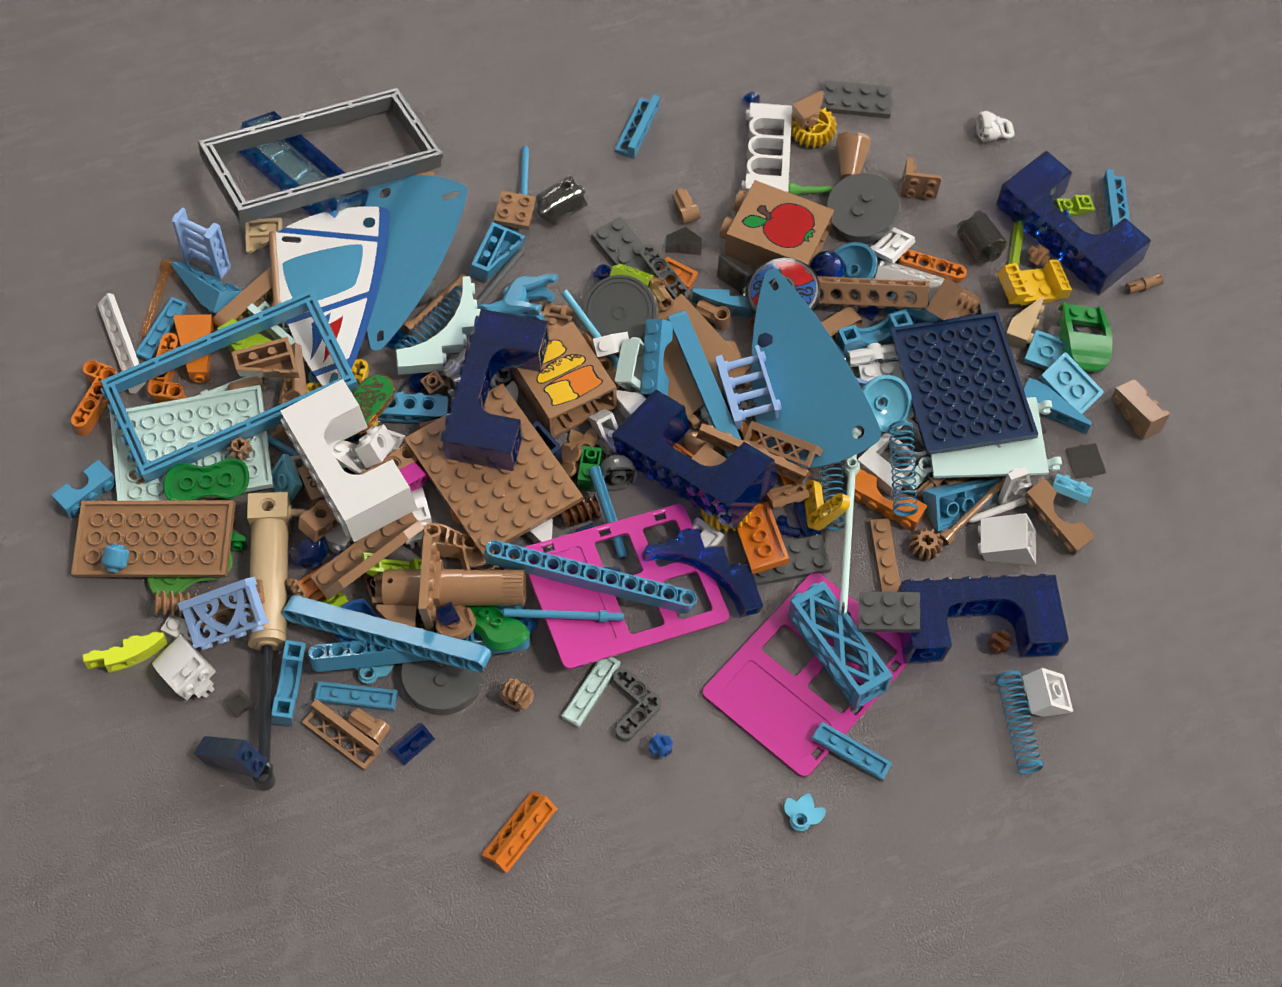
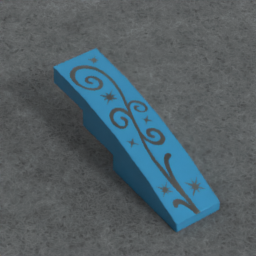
M693 289L692 302L698 304L699 301L704 300L716 307L723 306L728 308L730 315L745 318L754 316L749 307L747 296H730V290Z

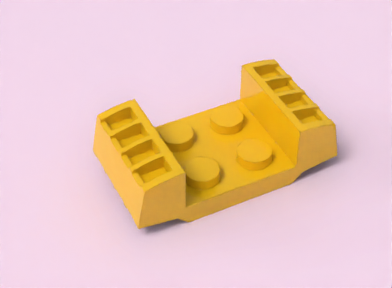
M1049 260L1042 269L1022 271L1019 270L1017 263L1008 264L997 273L1009 304L1031 305L1041 297H1044L1043 303H1051L1059 299L1068 298L1072 292V288L1059 260Z

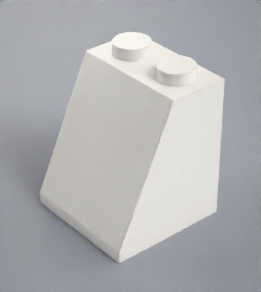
M1027 513L981 518V526H978V534L981 537V543H978V551L985 561L1036 565V530Z

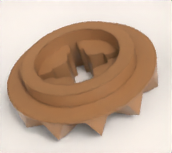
M290 577L286 580L287 586L293 595L309 598L297 579L293 580Z

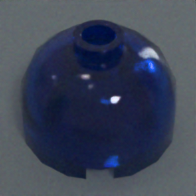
M821 251L813 256L809 266L819 277H842L844 271L846 273L845 262L833 251Z
M324 536L315 543L310 538H307L299 543V548L295 549L293 546L288 550L289 556L297 566L316 569L323 565L322 560L328 554V544Z

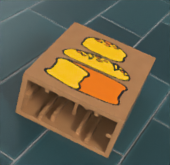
M574 322L564 326L559 324L553 325L546 329L542 336L532 341L520 340L516 342L510 351L507 352L508 369L511 371L513 380L543 427L553 438L589 421V416L603 409L610 411L617 408V387Z

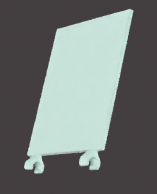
M1036 397L1027 398L1038 431V438L930 454L933 478L1007 476L1010 470L1026 467L1029 475H1048V469L1059 471L1060 465H1062L1061 457L1046 458L1039 412L1044 415L1050 414V408H1052L1051 401L1045 400L1037 403Z

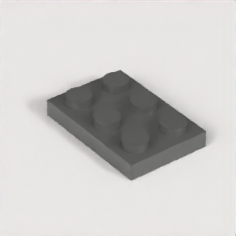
M859 592V632L920 633V592Z

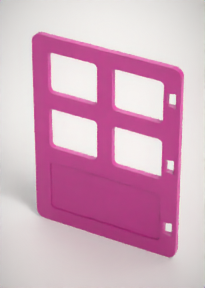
M680 504L672 505L525 547L544 552L543 547L553 545L554 550L546 553L603 567L595 543L627 535L642 569V573L635 574L634 576L664 583V581L696 573L712 609L706 613L686 619H679L676 611L657 607L664 625L635 634L629 632L624 619L623 621L599 622V620L544 618L564 668L569 670L727 622L729 619L728 609L684 506ZM664 514L665 519L655 520L654 516ZM668 522H675L690 559L658 567L643 530ZM609 529L610 535L600 536V531ZM529 560L530 564H537L535 561ZM548 565L550 569H556L553 565ZM567 570V572H568L569 574H572V575L575 574L574 571H572V570ZM527 574L541 610L581 612L607 610L608 613H622L616 596ZM586 575L589 579H594L592 575ZM606 580L608 584H614L612 581ZM625 585L626 588L633 589L630 585ZM664 594L666 599H670L669 595Z
M820 573L810 574L703 689V696L706 700L800 777L809 776L830 753L829 750L811 740L821 721L846 735L880 697L878 696L861 706L862 709L856 715L851 712L853 709L851 705L844 713H839L808 688L811 681L824 668L816 656L797 676H793L762 651L767 642L783 626L805 641L787 617L791 598L795 594H802L811 585L824 581L840 602V589ZM848 596L847 613L859 629V603ZM872 632L897 653L886 665L893 675L892 683L913 660L916 650L895 632ZM824 637L827 643L834 647V638L826 639ZM845 659V665L863 673L861 666ZM894 662H897L900 666L893 672L889 667ZM850 674L858 685L864 684L863 679ZM819 748L823 752L815 759L812 753Z

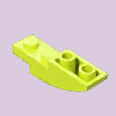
M152 632L146 636H131L123 640V647H111L109 650L104 651L93 650L83 654V661L87 669L105 666L109 673L120 671L150 658L167 645V640L164 633Z

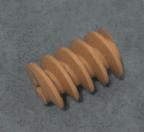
M156 590L154 596L155 615L161 609L164 616L170 610L171 616H174L175 612L178 611L179 617H182L183 611H180L178 603L190 599L189 593L186 592L182 597L181 592L178 591L174 597L173 591H169L166 596L164 590H161L159 595ZM193 593L191 598L196 597L197 594Z

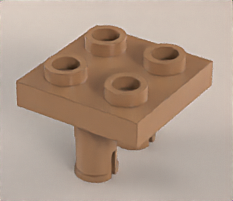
M501 191L494 223L529 230L537 201L536 197Z

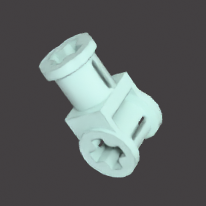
M930 457L921 458L915 470H913L916 473V476L913 477L917 480L914 484L916 487L920 484L922 485L928 476L931 477L933 475ZM904 479V480L902 481V483H903V484H907V483L911 484V483H913L915 480H914V479ZM912 485L903 486L905 490L915 489Z

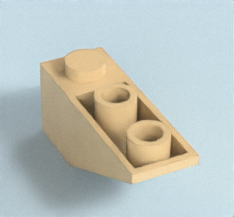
M1044 297L1039 298L1012 318L1006 333L1009 345L1024 350L1026 344L1031 343L1034 336L1031 331L1032 329L1036 330L1040 321L1036 318L1038 315L1042 316L1045 305H1042Z

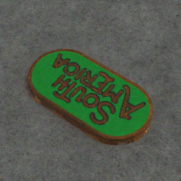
M371 375L365 378L358 385L359 387L352 392L368 427L356 434L361 435L369 430L396 396L393 380L386 375Z

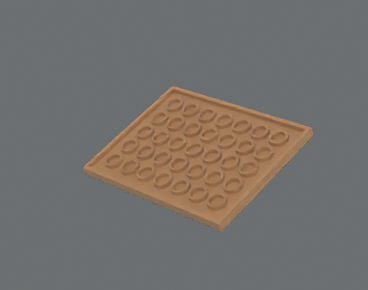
M503 384L404 438L405 443L428 474V477L483 558L486 546L490 541L497 540L510 543L583 501V495Z

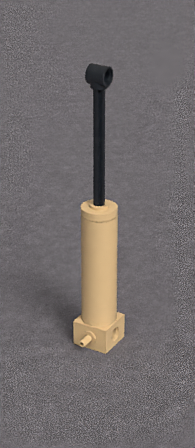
M288 492L248 494L247 519L251 528L250 578L255 577L256 580L260 579L263 581L265 602L262 603L266 618L269 620V623L263 625L264 629L253 633L251 629L248 630V646L254 650L261 651L258 752L268 760L260 776L265 774L269 776L264 781L259 780L260 776L258 779L253 778L256 787L262 791L270 790L276 781L273 773V764H270L273 651L283 649L286 642L287 619L283 617L282 611L287 605L288 534H292L293 517L300 516L305 511L304 508L292 509ZM249 609V613L252 616H249L248 622H253L255 616L253 610Z

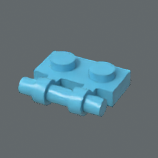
M1058 473L1052 485L1056 492L1085 504L1088 503L1093 490L1092 487L1086 485L1087 483L1083 481L1080 483L1070 479L1068 475L1063 476Z

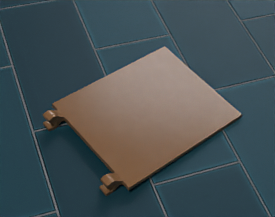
M681 294L674 299L673 307H670L667 311H659L658 319L668 321V316L686 310L718 387L723 392L715 357L722 355L724 361L728 362L742 358ZM673 333L672 342L666 346L663 355L664 370L669 378L668 397L657 398L680 424L687 420L696 430L701 424L694 413L700 410L704 404ZM745 365L730 369L728 375L733 378L747 375L746 373L751 368ZM751 381L743 383L747 389L754 385Z

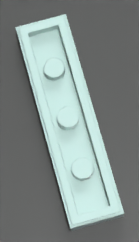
M613 657L598 661L563 713L562 719L580 728L614 676L615 671L621 665V662Z

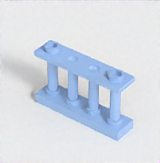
M181 208L173 216L172 224L184 262L189 263L192 257L212 266L214 275L222 280L231 268L220 225L213 222L210 228L206 229L189 221L186 210Z
M759 345L755 346L756 355L731 362L724 361L722 355L715 357L716 367L736 429L743 428L742 421L745 418L769 411H774L776 419L780 418L779 411L782 410L780 400L775 399L764 364L766 356L764 351H760ZM756 362L759 363L761 371L736 378L729 377L728 375L730 369ZM761 378L764 379L766 386L764 388L742 394H734L732 388H735V385ZM769 395L770 404L744 411L738 408L737 404H740L741 401Z

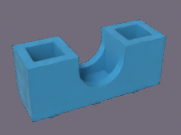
M97 460L83 471L88 480V484L84 488L73 489L67 483L52 494L55 503L69 518L80 513L81 501H96L99 496L110 491L116 484L113 474L100 460Z

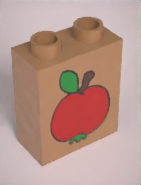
M754 180L749 192L739 191L733 206V210L738 213L734 219L725 218L719 237L726 239L724 254L751 265L760 267L762 264L773 259L793 258L804 262L812 268L831 231L834 210Z

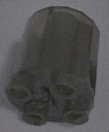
M568 175L540 192L536 196L539 216L552 225H557L585 208L588 204L584 197L586 193L584 187L581 184L577 185L573 177Z
M981 210L976 211L972 217L961 221L957 225L958 237L980 264L997 260L1007 246L1006 239L988 215Z

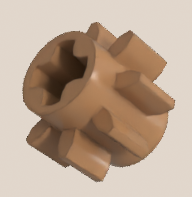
M1038 244L1036 247L1031 246L1027 252L1030 254L1028 259L1038 266L1041 263L1046 264L1050 259V256L1047 255L1049 250L1041 244Z
M239 436V438L231 440L232 444L228 447L232 458L242 461L250 458L249 454L253 451V448L250 445L249 439L244 440Z

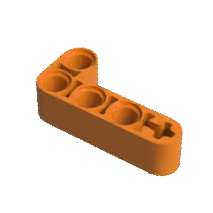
M167 333L162 336L156 357L180 347L175 334ZM176 368L149 380L147 390L154 404L186 398L183 387L178 383H172Z
M89 360L83 365L85 377L92 385L71 417L74 430L80 436L88 435L92 431L110 402L109 398L105 399L103 394H99L102 393L101 388H103L101 380L117 374L114 368L94 360Z

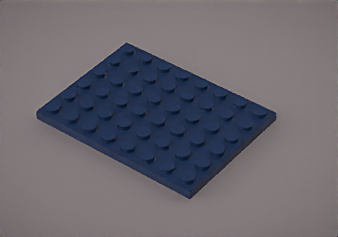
M998 312L890 328L891 339L903 379L911 392L912 409L926 455L1038 438V431Z

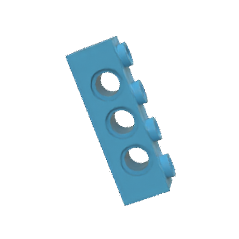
M374 392V393L372 394V397H373V398H377V397H379L380 395H384V398L379 399L380 401L383 400V399H385V397H386V395H385L384 393H381V394H379V395L376 396V397L374 396V394H375L376 392ZM391 393L375 414L378 421L422 423L447 415L448 396L434 394L432 396L422 393ZM393 404L394 407L389 408L386 405ZM411 405L413 406V408L408 409L405 406ZM430 406L432 407V409L427 410L424 407Z

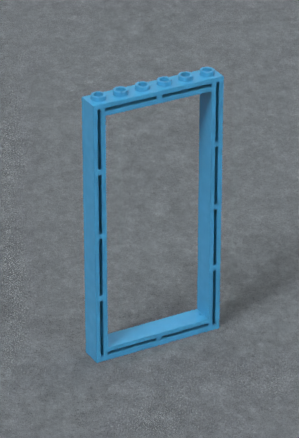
M313 290L101 380L103 388H101L102 394L105 399L109 398L110 403L107 404L112 415L116 414L117 417L114 420L118 430H123L122 440L125 446H130L129 456L132 462H137L136 472L139 478L143 477L146 483L166 475L167 471L176 465L191 464L230 447L232 444L231 440H235L239 436L246 440L282 424L281 419H283V416L280 412L281 410L342 379L351 393L355 392L359 386ZM307 311L310 312L341 376L340 379L149 462L121 399L120 392Z

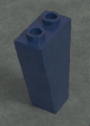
M204 736L194 752L205 764L257 779L268 761L243 739Z

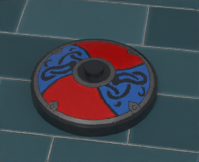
M793 258L773 259L762 264L751 275L746 293L749 307L755 316L764 275L770 269H777L795 288L813 312L819 303L821 293L819 279L813 269L802 261ZM774 278L769 284L776 291L779 285Z

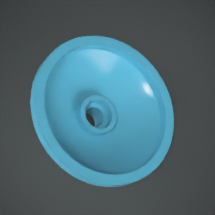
M880 375L871 379L864 386L862 391L882 432L890 431L889 426L893 422L907 420L912 407V397L908 386L903 380L892 375Z

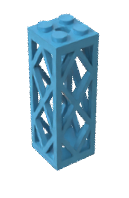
M824 581L819 584L815 583L802 594L797 593L791 598L787 617L853 709L856 710L888 691L893 675L864 635L859 632L858 627L847 613L844 615L845 609L843 607L841 614L839 613V601ZM820 606L828 618L816 613L815 609ZM815 619L833 626V631L816 624ZM821 633L834 638V647L827 643ZM844 643L850 646L858 658L845 653ZM845 659L863 667V673L845 665ZM850 674L863 679L864 684L858 686Z

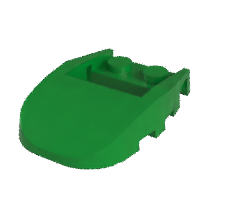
M1063 301L1058 307V310H1061V317L1058 319V326H1060V333L1058 335L1059 340L1063 341L1064 344L1063 352H1066L1084 371H1103L1112 357V332L1102 307L1093 308L1071 305ZM1072 324L1099 327L1103 335L1074 332Z

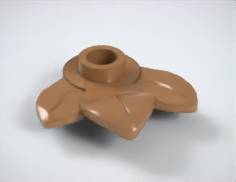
M590 428L585 434L571 430L569 434L570 443L564 445L570 446L572 449L576 447L582 451L583 446L594 447L598 442V436L593 428Z

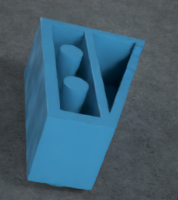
M492 222L471 264L469 275L487 282L523 247L526 236Z

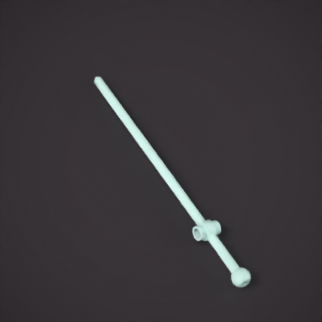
M856 426L852 430V436L858 439L862 433L861 426ZM857 454L850 457L844 467L848 477L847 496L850 497V506L845 512L839 613L841 614L842 607H845L844 615L847 613L855 476L860 470Z

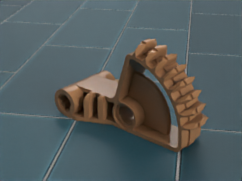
M428 523L424 526L423 535H432L433 541L437 542V551H440V556H443V558L460 559L462 569L465 570L487 564L468 534L456 531L444 524ZM422 535L421 550H420V555H421V556H422V549H423V535ZM493 566V567H491V568H489V569H487V570H509V569L503 568V567H499V566Z

